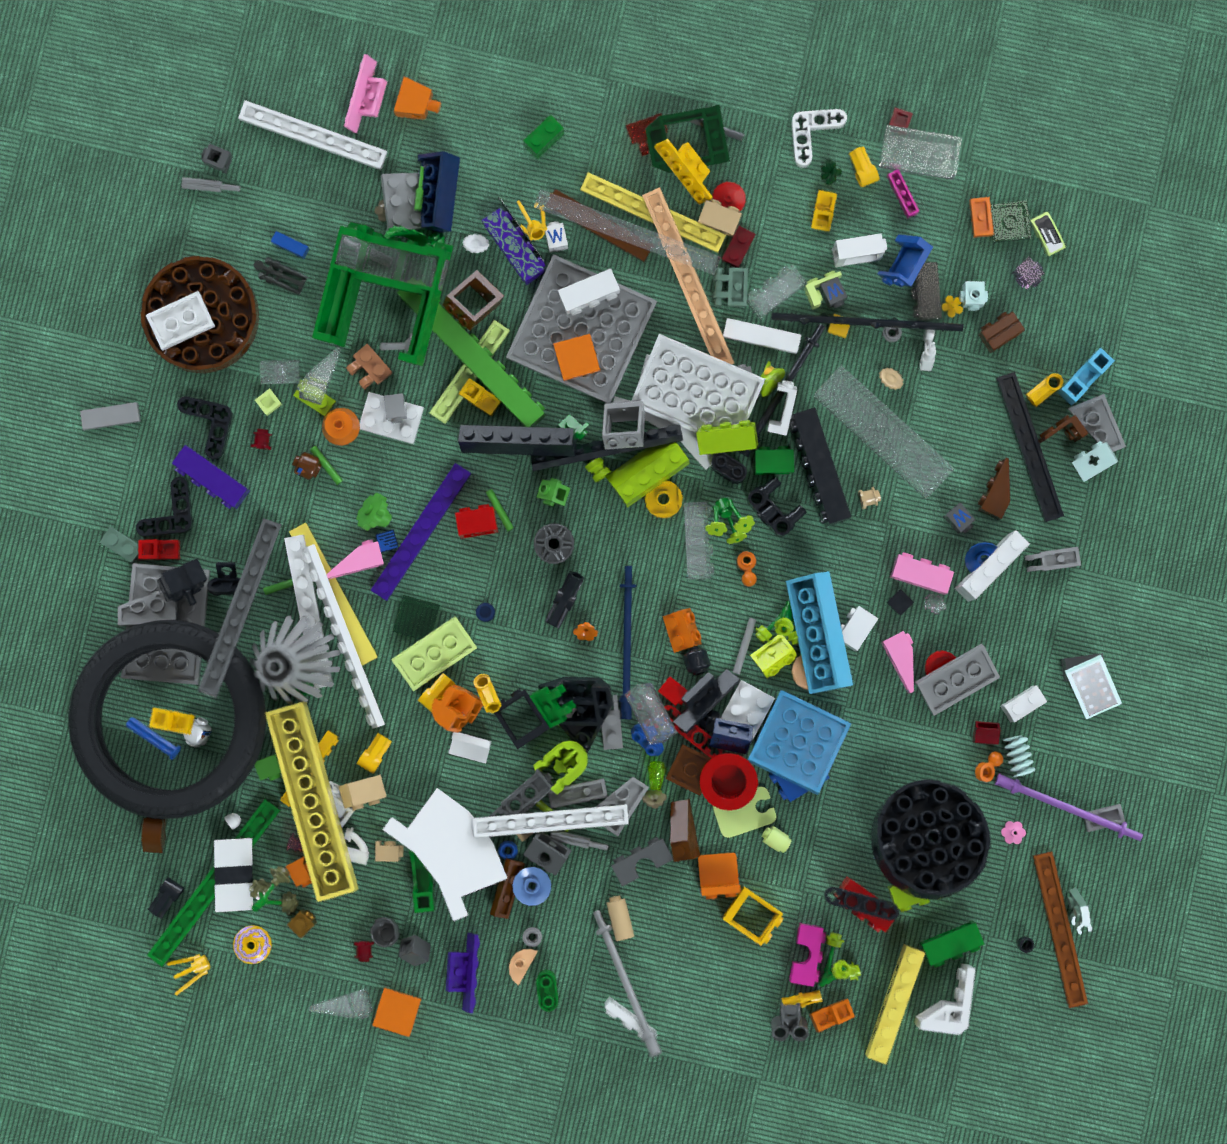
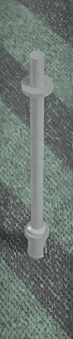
M600 910L593 912L599 927L596 934L603 936L643 1032L641 1040L645 1042L650 1057H656L662 1053L655 1038L657 1035L655 1031L650 1030L610 936L609 931L612 930V926H606Z

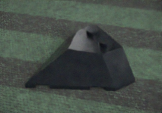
M562 677L540 684L538 686L539 690L547 686L550 691L561 684L564 686L566 691L561 693L562 696L556 698V701L561 707L572 700L576 708L572 709V712L566 715L567 719L559 725L570 739L579 743L588 754L613 705L610 685L600 677Z

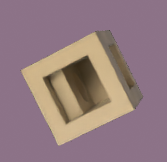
M376 841L375 861L399 862L400 857H404V846L396 845V841H384V845H381L382 841Z

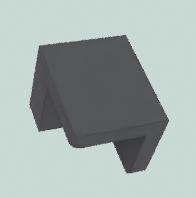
M416 935L404 938L400 943L398 957L413 966H418L429 961L431 945Z

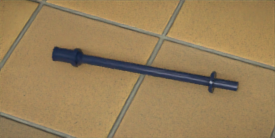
M625 566L624 584H620V588H624L623 694L619 698V702H621L620 719H632V702H634V698L630 695L632 588H636L637 585L632 584V566Z

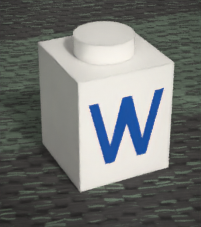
M548 223V229L545 231L549 252L568 249L563 223Z

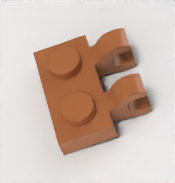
M368 344L353 355L356 361L346 367L351 375H354L360 368H363L368 373L367 376L359 381L360 386L364 390L374 381L377 385L381 384L392 374V371Z

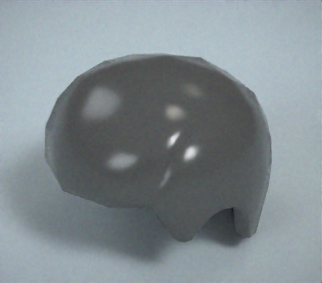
M387 917L375 919V923L370 928L373 942L383 948L394 945L400 935L397 923Z

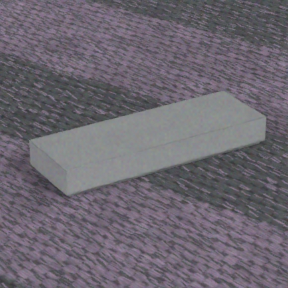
M137 402L80 411L83 430L141 422Z
M604 778L564 786V790L558 795L552 790L548 793L551 809L608 797Z

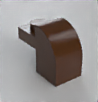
M150 817L143 819L141 836L143 852L163 853L166 841L165 826L167 819Z

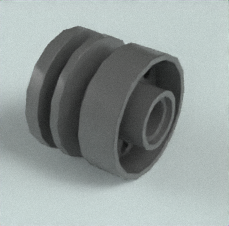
M551 523L543 526L537 532L534 538V549L542 561L549 564H558L571 556L575 540L572 532L566 526ZM552 538H556L560 542L557 549H553L549 545V541Z

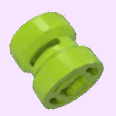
M601 457L594 459L585 466L588 472L594 474L592 478L595 483L611 473L608 467H603L604 461Z

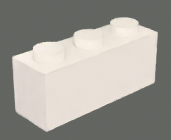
M611 269L558 290V295L567 315L579 314L587 306L589 308L596 307L604 299H607V301L613 300L620 293L619 286Z

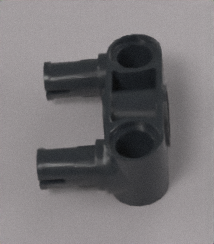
M773 476L762 487H756L750 492L747 503L759 519L776 536L784 537L794 529L795 523L807 512L801 505H798L788 515L782 514L780 509L769 499V495L781 485V482ZM758 494L761 497V502L759 504L753 503L751 500L752 495ZM784 523L787 527L786 532H779L776 527L777 524Z

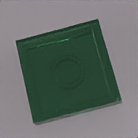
M1027 201L990 204L994 233L992 236L993 243L1032 238Z
M403 595L393 632L422 639L434 631L441 605Z

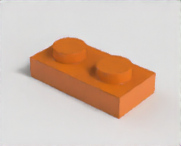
M990 198L970 199L973 237L993 236Z

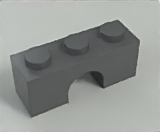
M655 837L647 842L648 845L641 848V846H638L630 851L631 855L627 857L621 855L613 860L614 864L611 867L622 887L639 878L635 867L640 859H650L656 869L673 860L663 838L658 839V837Z

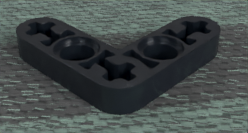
M188 396L181 397L177 402L180 412L212 421L205 453L212 460L220 459L224 454L233 418L232 410L226 405ZM188 401L189 404L196 406V413H193L195 411L193 408L185 410L182 404ZM209 405L210 412L207 415H202L200 413L201 406ZM214 407H217L215 410L223 412L226 409L228 416H224L222 419L219 414L214 413ZM218 427L224 430V435L220 438L214 436V430ZM212 439L222 442L221 445L217 443L216 449L219 450V453H215L214 456L210 452V449L215 447Z
M176 477L171 481L173 516L140 520L136 525L139 535L151 537L189 532L192 529L193 517L190 487L186 479ZM178 481H180L182 484H185V486L181 488L182 494H186V497H176V494L180 495L179 489L175 488V485H178ZM179 500L186 501L187 506L184 510L177 508ZM175 519V523H181L182 519L188 522V525H185V529L182 526H175L176 530H173L174 523L172 520ZM164 520L170 524L167 531H161L159 527L160 523ZM156 521L155 528L157 532H155V529H147V533L141 530V527H144V523L148 526H154L153 522Z

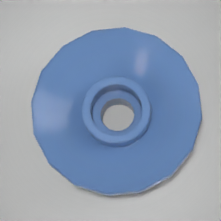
M527 867L521 870L513 881V892L516 898L521 903L529 906L544 902L551 891V881L548 875L542 869L536 867ZM530 882H534L536 884L535 889H530L528 887Z

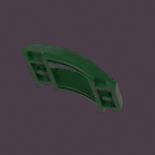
M720 105L660 115L650 123L645 130L652 167L673 173L654 148L657 143L667 140L665 126L703 119L710 155L701 157V160L706 166L730 162Z

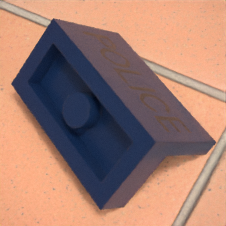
M716 718L709 747L747 755L752 741L753 726Z

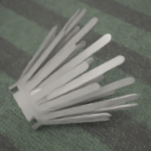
M287 616L275 642L278 622L274 621L271 624L267 647L265 631L262 630L260 632L261 653L255 643L252 645V649L257 657L256 661L250 658V664L256 668L254 675L256 678L259 677L263 692L265 684L268 685L271 697L275 701H277L274 688L288 704L293 703L284 690L300 702L308 701L306 697L294 688L316 698H321L323 695L320 694V689L303 682L332 687L334 683L328 681L329 676L309 673L340 671V667H326L332 665L331 660L314 662L340 655V650L319 654L329 650V645L323 644L333 640V634L308 645L321 636V633L317 631L323 626L321 622H318L297 639L308 626V623H306L308 616H303L285 638L293 623L292 616ZM276 662L280 664V670L277 669Z

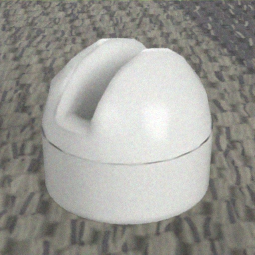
M230 813L224 817L232 830L241 823V818L236 813Z

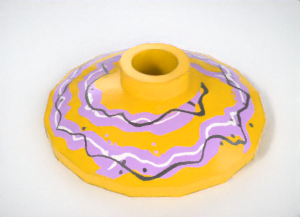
M255 925L246 926L239 930L233 942L234 952L238 959L248 964H257L265 960L270 954L272 947L271 937L268 932L262 927ZM249 942L254 943V949L248 947Z

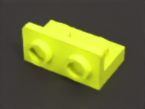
M777 635L750 656L764 676L769 678L770 676H775L785 665L791 664L797 657V654L783 635Z

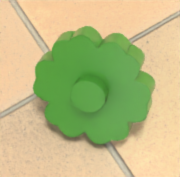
M375 493L373 496L370 495L363 502V507L358 511L356 518L358 526L366 531L371 527H386L392 518V515L387 510V498L379 493Z

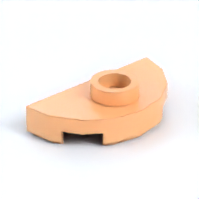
M800 655L793 663L791 673L795 683L802 689L808 690L802 657Z
M531 948L523 949L516 952L509 964V974L518 986L536 956L537 950Z

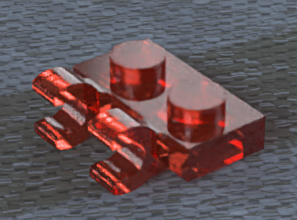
M662 113L626 125L632 145L638 143L642 156L649 154V148L645 141L647 140L645 128Z

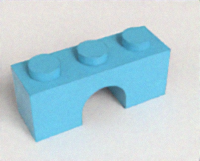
M1102 348L1098 349L1057 393L1070 405H1073L1115 360Z

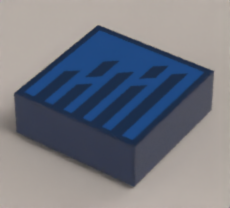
M394 529L375 534L381 553L399 548Z

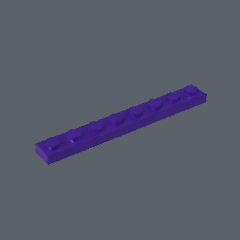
M456 463L453 465L372 587V592L388 601L471 476L469 471Z

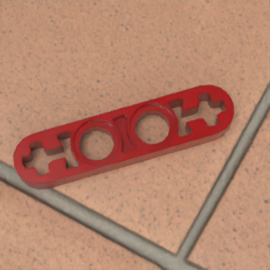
M667 705L661 709V719L708 757L713 758L722 754L723 749L717 748L719 753L711 755V750L707 746L705 750L701 748L706 744L708 738L711 740L712 737L699 726L695 725L686 734L680 731L678 726L671 724L674 721L670 717L665 719V709H672V715L675 717L681 714L675 707ZM697 732H701L704 735V741L700 744L695 743L693 740V736Z

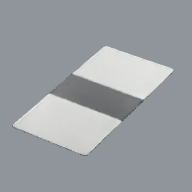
M252 838L215 840V912L252 910L253 897L250 896L251 892L249 891V887L253 885Z

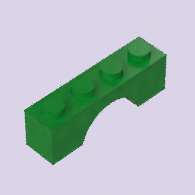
M409 849L413 874L414 912L435 911L433 876L418 856Z

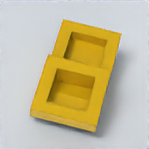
M818 190L811 228L830 232L837 193Z
M470 378L459 392L460 396L491 417L501 403L492 393Z
M153 708L149 727L191 735L195 715Z

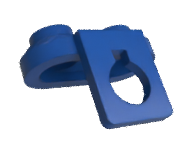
M656 717L647 727L643 724H636L631 729V736L635 742H638L645 749L649 756H659L664 750L661 740L667 735L670 728L659 717ZM655 724L662 727L663 733H656L654 731Z

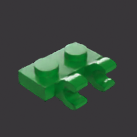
M562 684L551 691L546 686L530 695L549 728L564 722L567 719L566 715L576 708L572 700L561 707L556 701V698L562 696L561 693L566 691Z

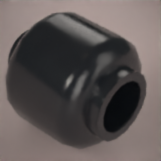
M698 646L687 649L688 653L683 656L687 672L693 673V676L708 672L710 660L707 651L699 649Z

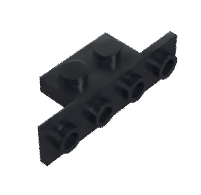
M727 669L716 680L708 672L681 698L686 709L673 723L687 734L741 680Z

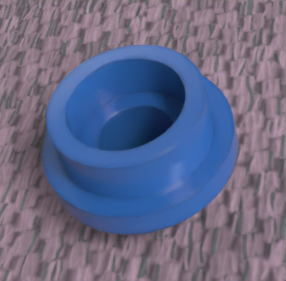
M504 841L500 844L498 852L504 860L506 858L513 859L518 853V848L514 842ZM506 847H510L512 849V852L510 854L505 853L504 850Z

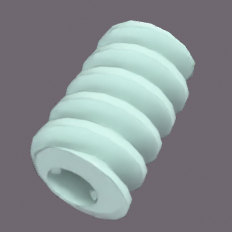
M1022 735L1003 739L1004 742H1009L1004 748L1011 750L1006 756L1013 757L1008 762V764L1015 765V767L1010 769L1011 772L1017 773L1013 777L1027 775L1035 771L1034 767H1029L1033 760L1027 759L1032 753L1025 752V750L1030 748V745L1023 744L1028 738L1022 737Z

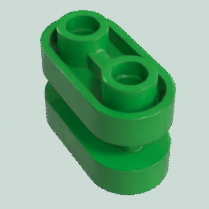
M543 970L538 974L536 980L538 1002L542 1010L550 1012L558 1005L557 981L554 972Z

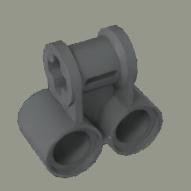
M780 1003V1016H776L771 1020L772 1037L776 1041H784L789 1035H792V1038L796 1041H804L808 1038L807 1020L801 1016L800 1003L796 1005Z

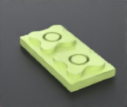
M454 616L392 658V661L411 689L415 691L477 649L457 617Z

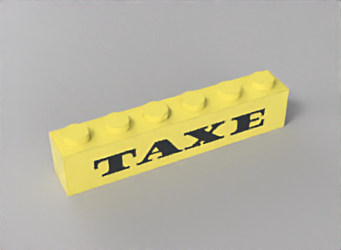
M903 944L865 1053L870 1059L887 1064L925 952Z

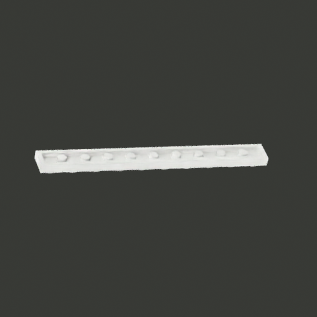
M315 544L303 549V559L310 567V577L317 585V595L323 601L325 606L323 608L324 613L332 624L331 631L334 636H337L339 642L338 649L341 654H344L346 659L345 667L348 672H351L353 677L352 685L355 690H358L360 695L359 703L365 708L367 723L372 726V729L385 725Z

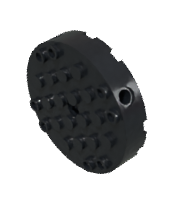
M918 780L899 788L882 803L872 823L871 847L879 869L896 888L908 895L921 899H942L965 889L982 873L988 861L987 857L991 843L990 831L982 810L976 802L974 803L966 795V792L955 785H949L940 780ZM929 836L932 837L933 842L928 839Z

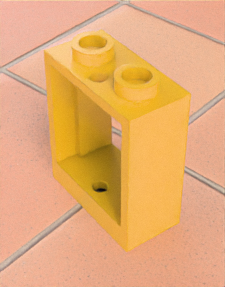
M745 886L742 887L741 893L737 894L722 917L724 921L761 946L763 943L767 944L773 935L771 931L774 927L778 928L784 918L781 917L783 913ZM748 895L775 913L759 937L733 920Z

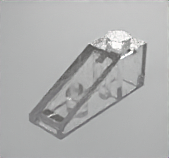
M337 347L305 375L304 380L299 381L297 387L299 398L318 405L322 404L341 356V348Z
M364 988L313 1004L309 1007V1011L347 1018L358 1017V1020L370 1016L369 1013L373 1011L368 990Z

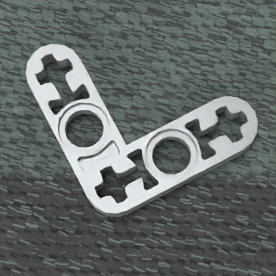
M843 110L803 111L794 114L792 118L794 160L798 167L805 168L812 161L810 130L843 127L847 120V115ZM818 115L822 116L825 120L821 125L814 122V118ZM827 115H830L829 119H834L836 115L843 118L840 123H837V120H830V124H827ZM798 117H802L803 121L805 120L801 131H799V122H796ZM804 135L807 138V143L801 145L796 139L798 136ZM801 149H805L804 156L808 157L805 163H802V160L798 159L801 157L802 154Z

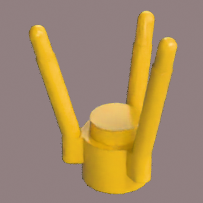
M518 200L517 204L528 222L527 229L520 225L521 229L528 235L530 240L541 239L548 229L545 222L544 204H541L540 223L537 220L531 221L525 208Z
M197 954L193 957L167 962V966L194 961L191 963L192 967L174 975V979L192 971L195 974L199 972V974L177 990L175 995L180 994L200 977L208 974L207 970L211 969L206 955L201 956Z

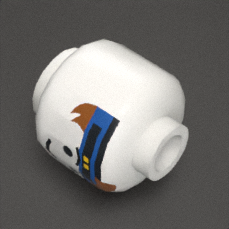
M201 717L194 719L191 735L183 734L186 739L185 742L193 747L205 745L212 732V728L206 719Z

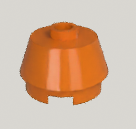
M333 409L323 419V435L334 445H347L353 442L359 434V419L349 409Z

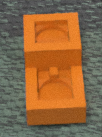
M848 999L838 1001L809 1014L816 1032H821L855 1017Z

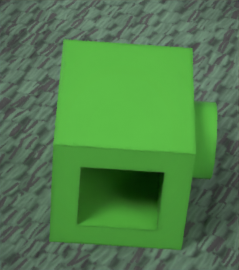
M277 754L256 761L254 766L260 781L267 778L272 781L281 777L280 773L282 772Z

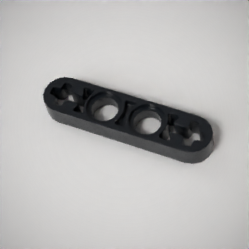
M834 886L828 887L824 892V899L831 905L891 921L895 920L899 915L898 906L889 901ZM836 890L835 893L842 896V892H845L843 904H839L841 900L837 898L830 901L828 893ZM850 895L857 897V904L855 906H849L846 902ZM870 900L876 903V909L872 912L866 910V903ZM880 903H884L882 905L883 908L889 909L890 906H893L892 909L895 910V913L891 914L890 917L884 911H881V915L877 914L880 910Z

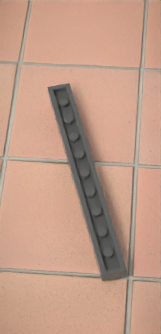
M264 518L262 520L199 685L198 692L215 698L218 696L281 529V524Z

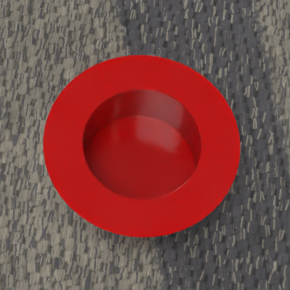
M725 753L713 757L706 763L700 775V788L705 799L714 807L728 811L737 810L746 806L754 798L758 788V777L754 767L747 759L737 754Z

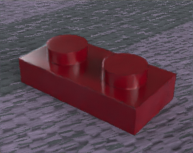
M739 226L722 257V261L735 268H739L756 234Z

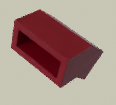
M975 721L973 743L999 745L1000 723Z

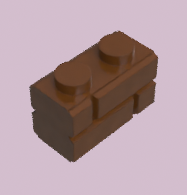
M1013 311L1009 314L1004 312L997 317L998 321L994 324L989 322L981 327L982 331L978 335L990 353L1025 331V328Z

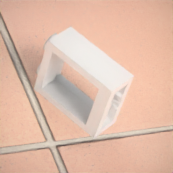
M882 233L837 240L832 248L835 267L879 261L885 250H887L886 239H882Z

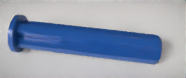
M130 718L126 723V727L169 755L170 760H173L179 753L180 746H174L135 718Z

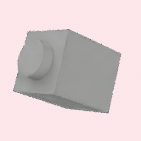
M403 393L384 396L386 419L392 423H402L403 419H407L405 396Z

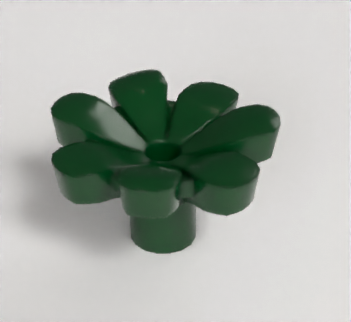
M826 160V165L821 166V170L824 172L821 174V180H826V184L830 185L836 182V176H840L842 170L841 168H836V162Z

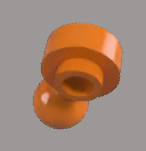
M749 551L740 553L737 558L738 568L744 571L741 578L742 583L747 587L753 586L757 581L756 575L752 572L756 564V557ZM749 558L750 563H744L743 559Z
M997 751L991 752L988 756V763L981 762L977 765L975 769L976 778L979 781L990 782L995 775L994 767H998L1003 763V755Z

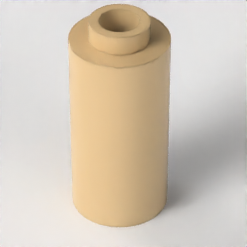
M620 895L610 897V901L606 904L615 940L620 941L634 937L625 898H621Z

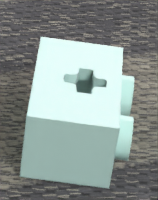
M1099 441L1091 446L1092 451L1087 454L1083 451L1074 456L1076 460L1072 464L1084 482L1118 462L1107 442L1102 444ZM1091 455L1099 457L1098 465L1095 463L1090 464Z

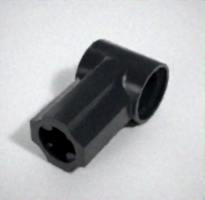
M168 877L159 888V893L148 910L156 917L162 919L172 903L180 897L185 888Z

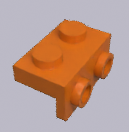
M690 608L662 616L674 653L702 644L701 634L697 630L695 616Z

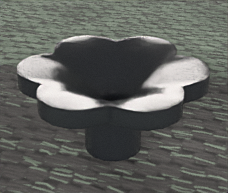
M712 709L700 720V728L706 729L707 732H713L715 719L720 718V713Z

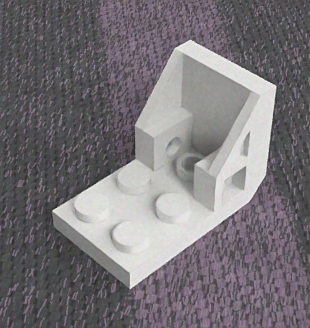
M961 963V968L957 969L956 976L957 980H959V985L955 987L954 999H957V1001L940 1000L915 1016V1025L919 1029L960 1035L968 1028L975 968L969 964Z

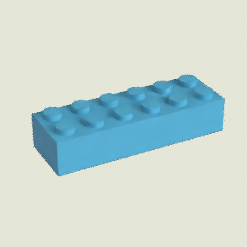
M830 572L814 573L786 581L809 694L852 686L853 681Z

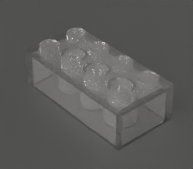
M887 125L884 130L878 168L899 169L901 172L953 180L957 174L962 137Z

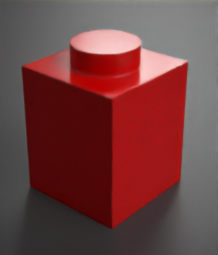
M671 676L658 690L662 696L675 706L678 703L682 705L683 701L681 698L688 691Z

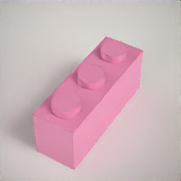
M902 553V555L896 556L890 578L946 595L948 594L954 572L950 571V567L939 564V566L931 565L932 561L921 558L919 561L913 559L911 554Z

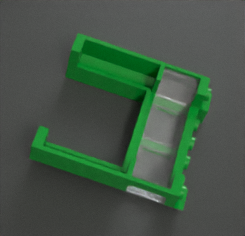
M350 222L347 227L340 226L312 338L345 348L361 281L421 295L422 299L408 353L400 352L398 360L423 366L453 246L436 242L434 246L424 244V247L418 246V242L407 240L406 243L401 242V238L395 236L385 239L383 238L384 234L374 232L375 229L366 225Z

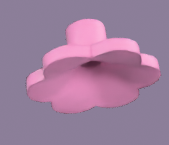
M1008 821L1005 824V828L1001 830V834L1005 837L1006 843L1020 844L1022 838L1026 835V831L1022 828L1020 822L1016 821L1013 823Z

